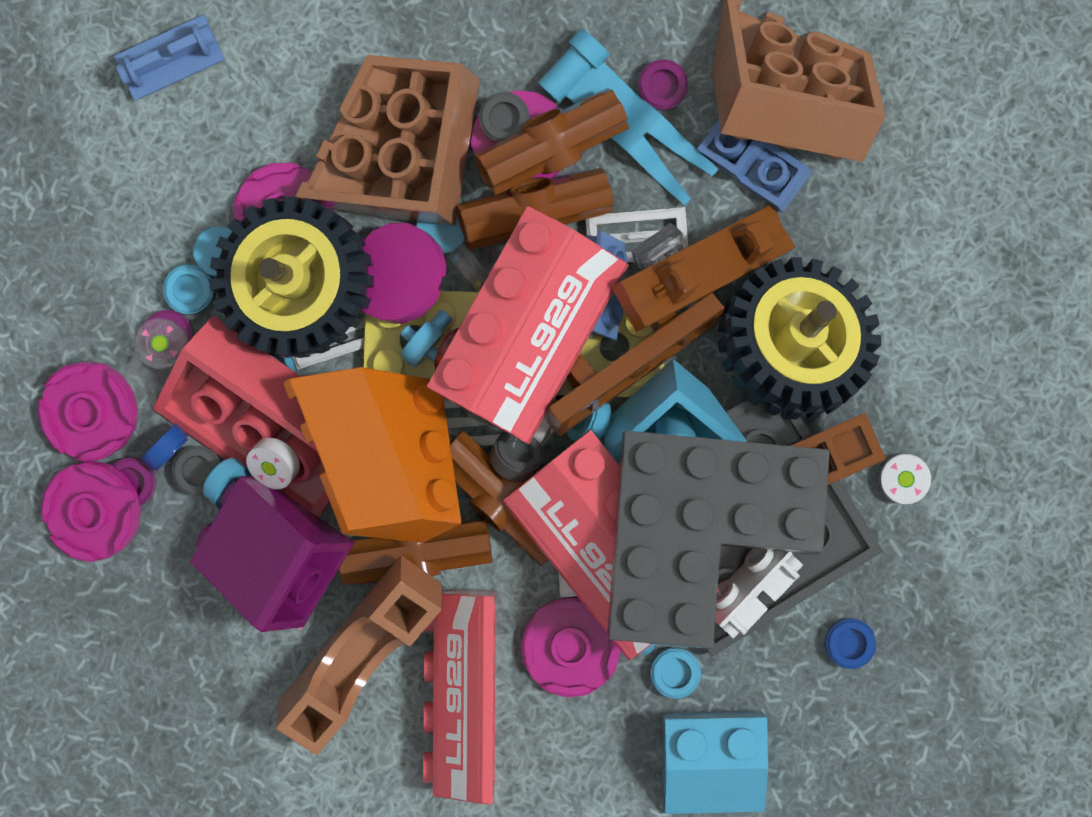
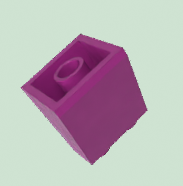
M240 476L223 493L221 498L223 506L215 520L200 532L196 540V547L198 548L190 563L260 632L304 627L355 542L280 489L268 488L254 477Z

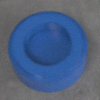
M174 424L145 453L141 460L152 471H158L185 444L189 435L177 424Z
M844 618L836 621L828 629L825 636V649L830 659L837 665L847 669H856L866 665L874 656L876 637L872 629L863 621L855 618Z

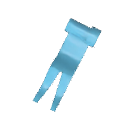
M580 28L568 42L571 47L538 81V84L558 103L567 96L576 104L606 88L612 89L627 114L629 129L611 138L685 206L691 198L658 157L644 135L646 133L650 134L670 150L711 176L719 169L604 63L610 56V53L586 30Z

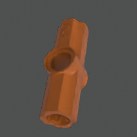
M606 88L564 110L560 108L553 109L533 117L521 126L522 131L474 154L477 162L476 165L491 193L498 195L539 173L551 174L573 165L582 158L581 152L629 129L628 117L614 91Z
M602 168L556 180L547 177L529 178L523 183L510 188L509 192L457 205V215L465 244L469 250L509 240L527 206L566 225L613 212L614 200L606 172Z
M463 430L460 431L450 441L456 486L469 498V505L483 520H487V523L497 531L501 532L503 530L539 566H543L548 559L502 502L524 484L525 481L515 482L499 475L492 467L490 456L470 435Z
M487 520L462 522L460 525L424 543L373 537L352 540L355 543L339 570L343 586L377 582L401 555L431 576L440 575L443 570L493 563Z

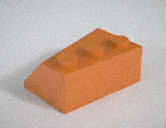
M358 367L290 378L283 382L289 399L297 398L306 422L300 425L306 443L314 442L324 467L320 478L342 534L424 543L461 524L444 399L426 387L430 379Z

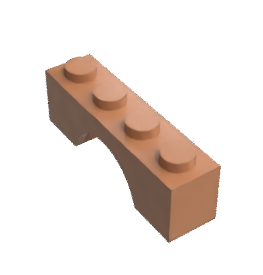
M401 555L279 699L276 729L317 756L348 720L360 691L381 662L402 645L410 647L442 610V583Z

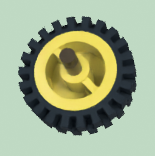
M284 196V201H278L274 198L264 200V207L261 208L253 205L243 211L246 215L245 219L239 221L234 218L227 226L232 231L228 239L220 236L216 247L222 249L220 257L211 258L210 268L217 270L216 279H209L210 290L218 294V299L214 300L213 303L216 311L223 313L226 317L222 322L229 330L235 331L238 334L237 338L245 344L256 347L255 349L287 358L289 356L298 358L310 357V353L313 352L322 354L331 350L330 344L334 342L341 344L349 337L345 332L350 327L357 329L363 320L358 317V314L362 307L368 309L371 298L366 297L367 287L373 288L374 277L368 274V267L373 266L371 256L365 253L363 249L366 243L362 236L352 229L354 226L345 218L309 199L304 201L296 197Z
M791 257L785 265H783L782 259L772 261L766 269L763 266L760 267L734 293V296L723 310L726 313L725 316L719 321L718 332H723L724 335L718 341L719 352H728L729 355L722 362L726 373L736 370L738 377L732 384L738 391L747 385L753 391L747 400L755 406L762 399L769 402L765 411L769 414L776 416L782 409L787 410L786 419L797 420L806 413L807 420L818 418L823 412L829 414L837 410L868 382L873 375L870 371L877 366L880 355L874 354V352L881 346V335L872 334V331L880 325L877 314L870 316L865 314V311L872 305L869 297L865 295L856 300L852 293L860 285L851 278L843 286L837 281L843 271L832 266L825 274L821 272L823 261L812 259L805 267L802 264V257Z

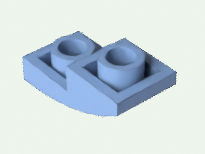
M719 120L697 148L709 161L770 205L772 204L781 213L785 211L812 174L808 166L774 144L751 139L741 140L731 135L721 134Z

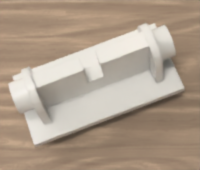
M752 548L747 554L744 564L728 580L718 584L720 591L717 593L715 622L733 639L740 632L745 635L754 623L768 610L756 597L764 591L776 601L800 577L797 572L803 564L790 551Z

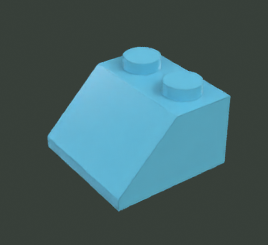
M674 359L667 363L611 415L608 429L604 435V446L619 465L622 433L624 431L747 442L710 389Z
M762 711L662 713L665 814L765 812L768 779L767 716Z

